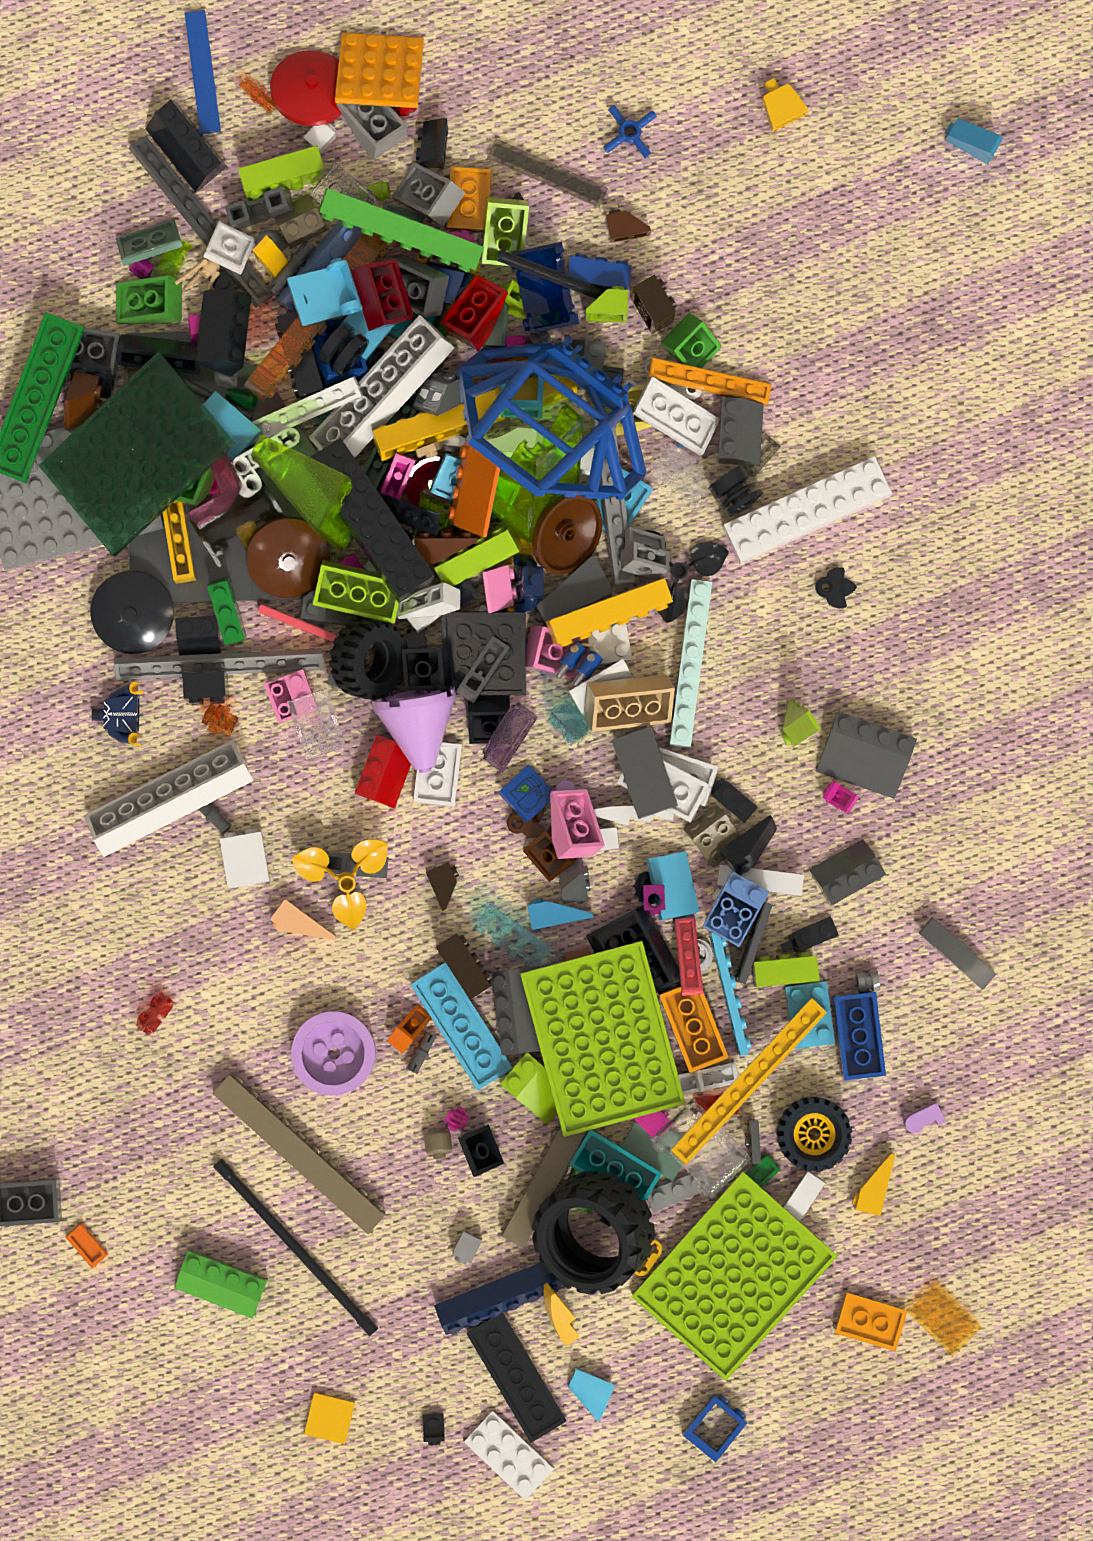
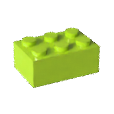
M486 197L481 245L484 249L480 257L482 264L508 266L496 260V254L500 249L524 258L529 203L527 200Z
M812 952L797 953L798 958H791V954L777 955V960H770V956L757 957L756 962L752 964L754 987L820 981L817 956H812Z

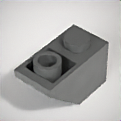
M582 857L577 858L559 874L563 904L588 900L587 892L591 891L589 879L585 878H589L588 866H583Z

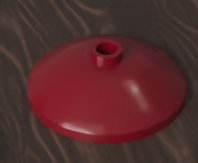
M441 455L428 459L425 457L415 463L405 487L411 504L419 507L421 504V507L438 514H445L449 507H452L453 501L429 491L433 483L432 480L435 478L444 458Z

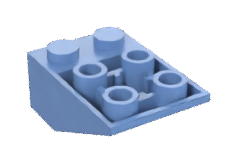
M731 872L702 927L740 947L769 891L735 872Z

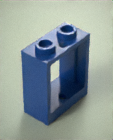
M713 1394L682 1432L686 1439L714 1462H717L747 1424V1420L744 1419L746 1414L737 1407L733 1410L728 1406L730 1401L721 1394L719 1396ZM715 1404L739 1422L717 1450L694 1432L695 1428Z

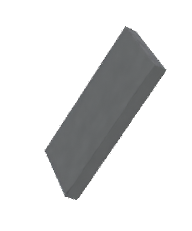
M650 726L613 739L612 743L638 819L678 806L652 727Z
M764 902L754 920L735 976V982L746 984L773 904Z

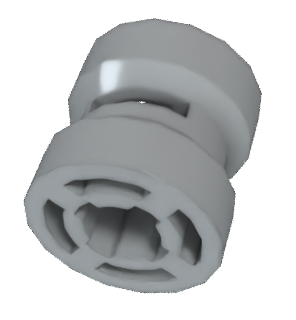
M877 970L870 971L869 975L863 972L856 973L858 993H865L870 988L873 992L880 991Z

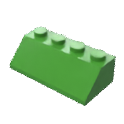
M189 1249L180 1269L175 1289L253 1319L268 1279Z

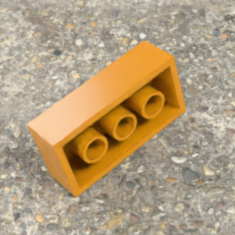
M681 984L658 993L689 1073L729 1058L704 993L682 996Z

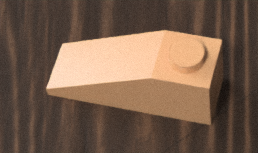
M286 899L270 919L274 922L272 926L281 933L285 930L290 933L332 940L337 937Z

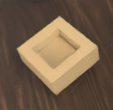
M437 441L416 449L418 458L425 455L428 459L438 455L437 450L444 447L442 442Z

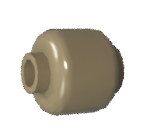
M445 1128L429 1129V1133L424 1135L425 1151L428 1155H433V1159L446 1158V1154L452 1151L451 1134L445 1131Z

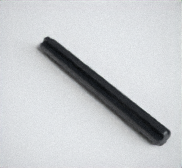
M500 249L496 254L498 262L591 298L597 299L605 292L603 288Z

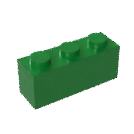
M227 576L209 581L207 588L224 645L245 640L247 634L230 577Z

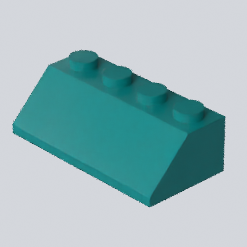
M594 1129L589 1130L569 1163V1166L580 1173L583 1171H597L598 1174L607 1172L620 1177V1182L630 1183L640 1193L638 1195L640 1200L645 1201L663 1173L658 1168Z

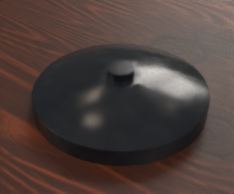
M123 571L106 579L96 590L90 608L91 622L98 637L110 648L127 654L144 653L158 646L169 634L174 621V605L167 588L157 578L141 571Z

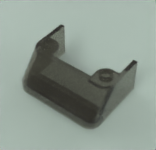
M262 479L260 490L249 498L243 497L236 488H233L190 516L189 521L218 567L222 565L217 556H221L227 551L229 546L227 540L261 519L266 523L272 519L285 516ZM246 482L247 487L253 490L252 485Z

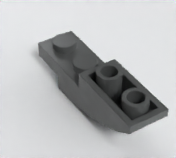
M326 851L329 857L327 868L335 874H341L342 872L352 873L357 862L352 859L351 853ZM389 857L386 858L385 865L380 871L369 874L363 872L359 866L356 876L387 878Z

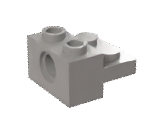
M628 527L625 530V549L621 551V570L654 580L659 579L669 571V551H665V537Z

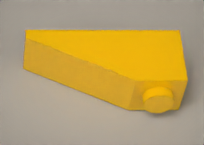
M888 1153L859 1187L858 1192H854L852 1204L855 1205V1210L881 1216L895 1154Z

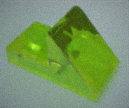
M181 240L182 247L164 253L155 273L160 276L169 275L177 278L193 245Z

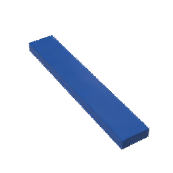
M205 10L185 13L200 132L201 134L221 132Z

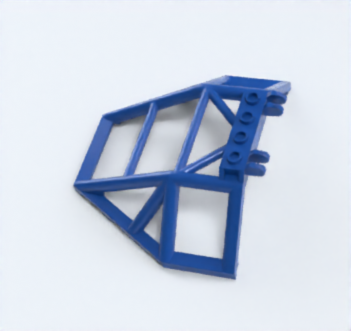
M570 336L564 342L555 344L539 343L485 347L459 367L457 377L460 378L458 385L461 403L465 407L463 417L467 421L468 444L535 496L555 493L575 498L576 495H583L584 498L608 499L610 496H615L617 500H623L647 474L632 408L628 402V391L633 385L628 382L623 387L619 384L622 379L621 375L618 374L612 381L604 371L595 368L587 358L579 355L583 346L579 344L575 349L570 346L573 340ZM531 356L526 361L485 364L492 358ZM545 361H548V362H549L550 364H552L553 366L548 365V364H544V362H545ZM532 372L536 373L599 422L574 448L570 447L511 401ZM495 375L474 386L472 385L471 376ZM552 375L571 379L587 391L594 407ZM507 383L482 418L478 420L475 397ZM603 404L612 410L609 414H607ZM505 407L566 454L539 481L483 438ZM621 420L633 470L625 478L612 428ZM595 445L588 484L558 483ZM605 456L613 486L600 485Z

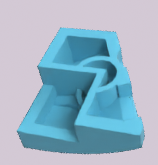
M576 1367L568 1388L593 1417L600 1421L615 1384Z

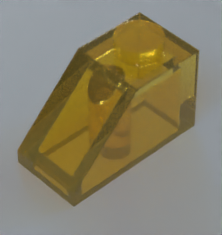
M255 519L235 528L245 550H247L250 538L259 528Z

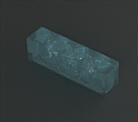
M487 901L472 921L475 924L474 929L481 934L485 932L492 936L491 941L500 947L502 944L509 948L507 952L516 959L519 956L526 960L524 964L528 967L540 966L542 968L554 951L552 947ZM494 919L501 922L500 930L492 931L489 928L490 921ZM511 931L518 934V941L513 944L506 940L507 933ZM528 943L533 944L535 947V953L531 956H527L523 952V947Z

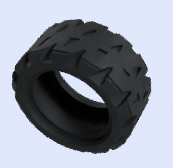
M583 1171L577 1175H572L564 1180L544 1200L534 1216L532 1240L535 1252L540 1253V1263L549 1274L552 1272L555 1275L557 1282L568 1289L575 1287L577 1292L594 1295L596 1291H599L600 1294L612 1292L628 1281L645 1262L652 1250L651 1243L655 1238L654 1223L649 1222L652 1213L646 1201L640 1200L638 1197L640 1193L630 1183L620 1182V1177L607 1172L598 1174L597 1171ZM579 1207L588 1208L604 1216L617 1234L619 1242L618 1255L614 1257H601L582 1248L571 1233L568 1222L569 1210Z

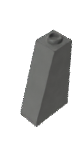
M591 556L536 606L538 611L535 612L539 623L544 622L545 626H547L545 622L547 620L591 605L613 594L596 556Z

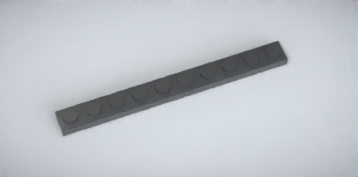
M147 136L131 144L129 150L203 243L208 246L217 225L216 222ZM246 262L241 275L223 267L243 293L252 296L251 303L255 308L272 298V292L267 289L268 287L248 262Z

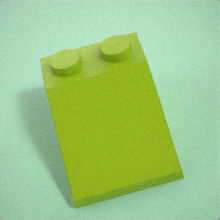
M526 1053L502 1080L500 1085L548 1124L557 1114L546 1069L532 1055Z

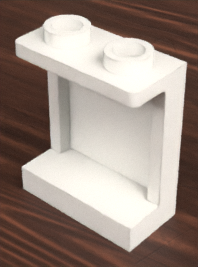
M257 829L245 830V834L237 836L236 832L224 834L225 838L220 839L228 888L271 882L263 843V832H257Z

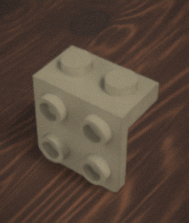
M717 805L708 809L704 815L692 821L684 829L687 836L696 844L712 867L717 866L723 861L720 850L740 836L727 815Z

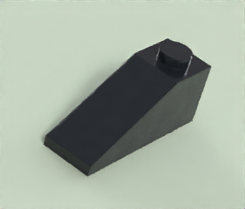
M769 815L720 850L724 862L736 874L741 876L756 865L777 830L772 816Z

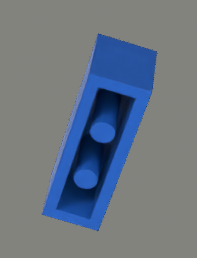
M575 254V256H570L567 275L604 290L612 289L613 286H622L624 290H628L632 265H628V262L617 260L614 263L608 262V259L603 257L589 259L587 255Z

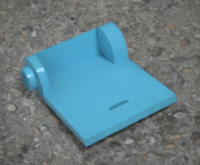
M342 258L331 260L330 265L325 269L286 279L301 326L353 314L363 309L347 260H342Z

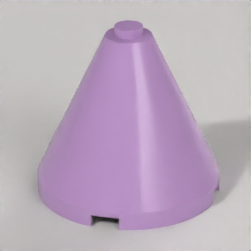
M453 686L440 690H403L393 692L392 694L389 693V696L381 699V701L372 700L374 711L415 770H419V773L430 772L431 768L435 767L456 697L455 687Z

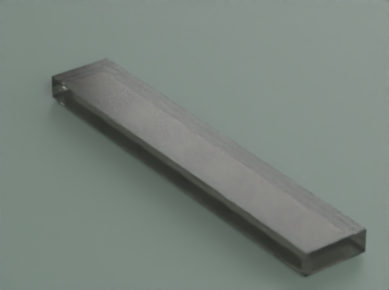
M495 139L487 156V159L600 208L608 191L607 187L498 139Z

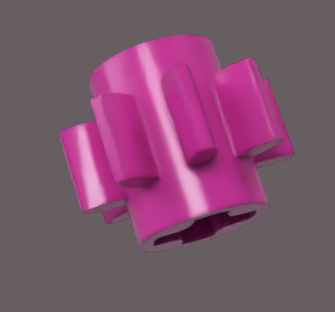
M460 1106L457 1109L451 1107L444 1121L449 1124L447 1128L454 1132H457L458 1128L464 1130L470 1117L465 1114L467 1110Z

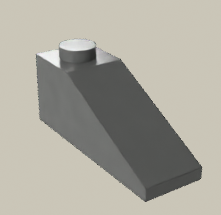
M492 636L456 692L474 703L510 647Z

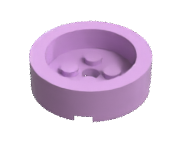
M329 1011L313 1016L299 1028L292 1043L291 1060L296 1075L305 1086L319 1094L338 1096L355 1090L367 1080L375 1064L376 1046L370 1030L360 1019L345 1012ZM337 1047L340 1050V1056L337 1059L329 1057L328 1051L330 1048Z

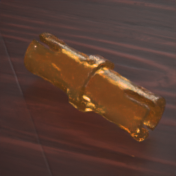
M248 77L244 78L245 82L242 80L239 87L252 98L251 100L254 103L257 102L268 114H271L273 112L272 109H276L272 99L265 94L263 88L256 86Z

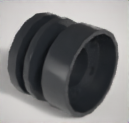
M744 464L732 469L708 487L715 500L722 497L726 498L720 505L721 509L729 505L731 506L724 513L727 518L745 511L763 494L761 489L751 492L757 486L756 482L746 485L745 482L750 478L751 474Z

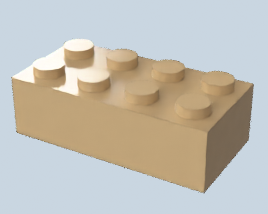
M667 674L587 683L584 718L592 732L671 723L675 687Z

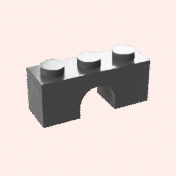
M281 186L264 192V196L257 200H242L225 206L230 226L239 230L293 211L294 207L289 190Z

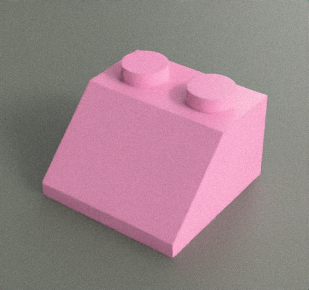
M502 561L484 570L483 579L488 613L513 606L514 599H517L516 586L512 587L511 580L515 579L514 567L509 566V561Z

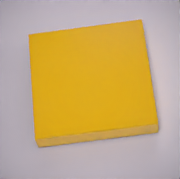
M314 1392L304 1434L345 1444L355 1402Z

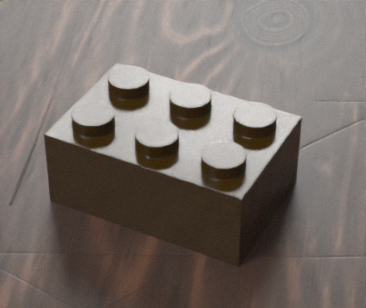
M655 275L635 285L631 298L652 335L674 322L675 308L677 307L672 296L668 297L665 293L666 286L662 279H657Z
M456 933L436 946V949L471 1000L491 987L489 982L492 981V978L487 970L482 972L478 966L481 961L475 952L471 954L467 949L470 944L464 935L459 936Z

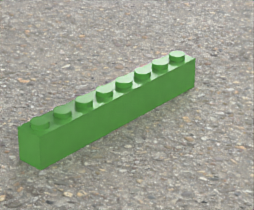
M329 188L325 189L318 212L322 213L321 218L332 222L334 218L342 221L341 225L353 229L355 225L362 228L361 233L372 236L373 233L381 235L380 240L391 244L395 240L400 242L399 247L410 251L414 247L420 250V255L431 258V255L438 256L439 262L447 265L454 262L459 264L458 269L470 272V269L476 271L484 249L483 246Z

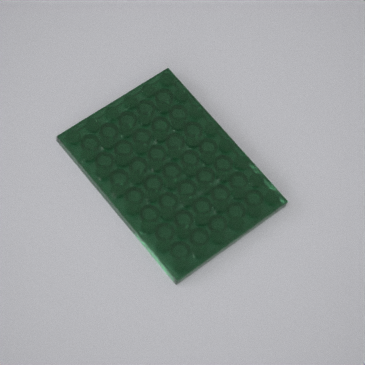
M157 352L38 466L110 554L116 557L230 450L236 442L164 356Z

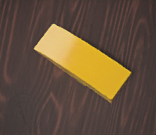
M267 235L252 250L257 261L264 266L265 271L274 279L288 263L287 258Z
M545 1283L544 1303L548 1318L567 1347L580 1337L571 1324L576 1318L552 1287Z

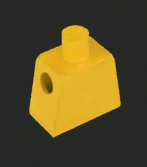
M775 78L764 83L768 94L763 96L762 103L772 132L807 115V106L790 84L779 87Z

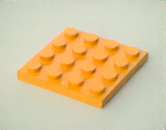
M342 33L335 103L418 108L424 37Z

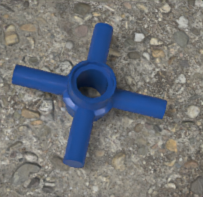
M615 105L611 106L608 111L618 122L620 128L619 135L603 146L605 152L609 153L622 142L634 143L645 159L648 158L652 153L639 137L641 135V128L657 117L653 110L637 122L633 120L626 121ZM627 128H632L636 133L628 136L624 131Z

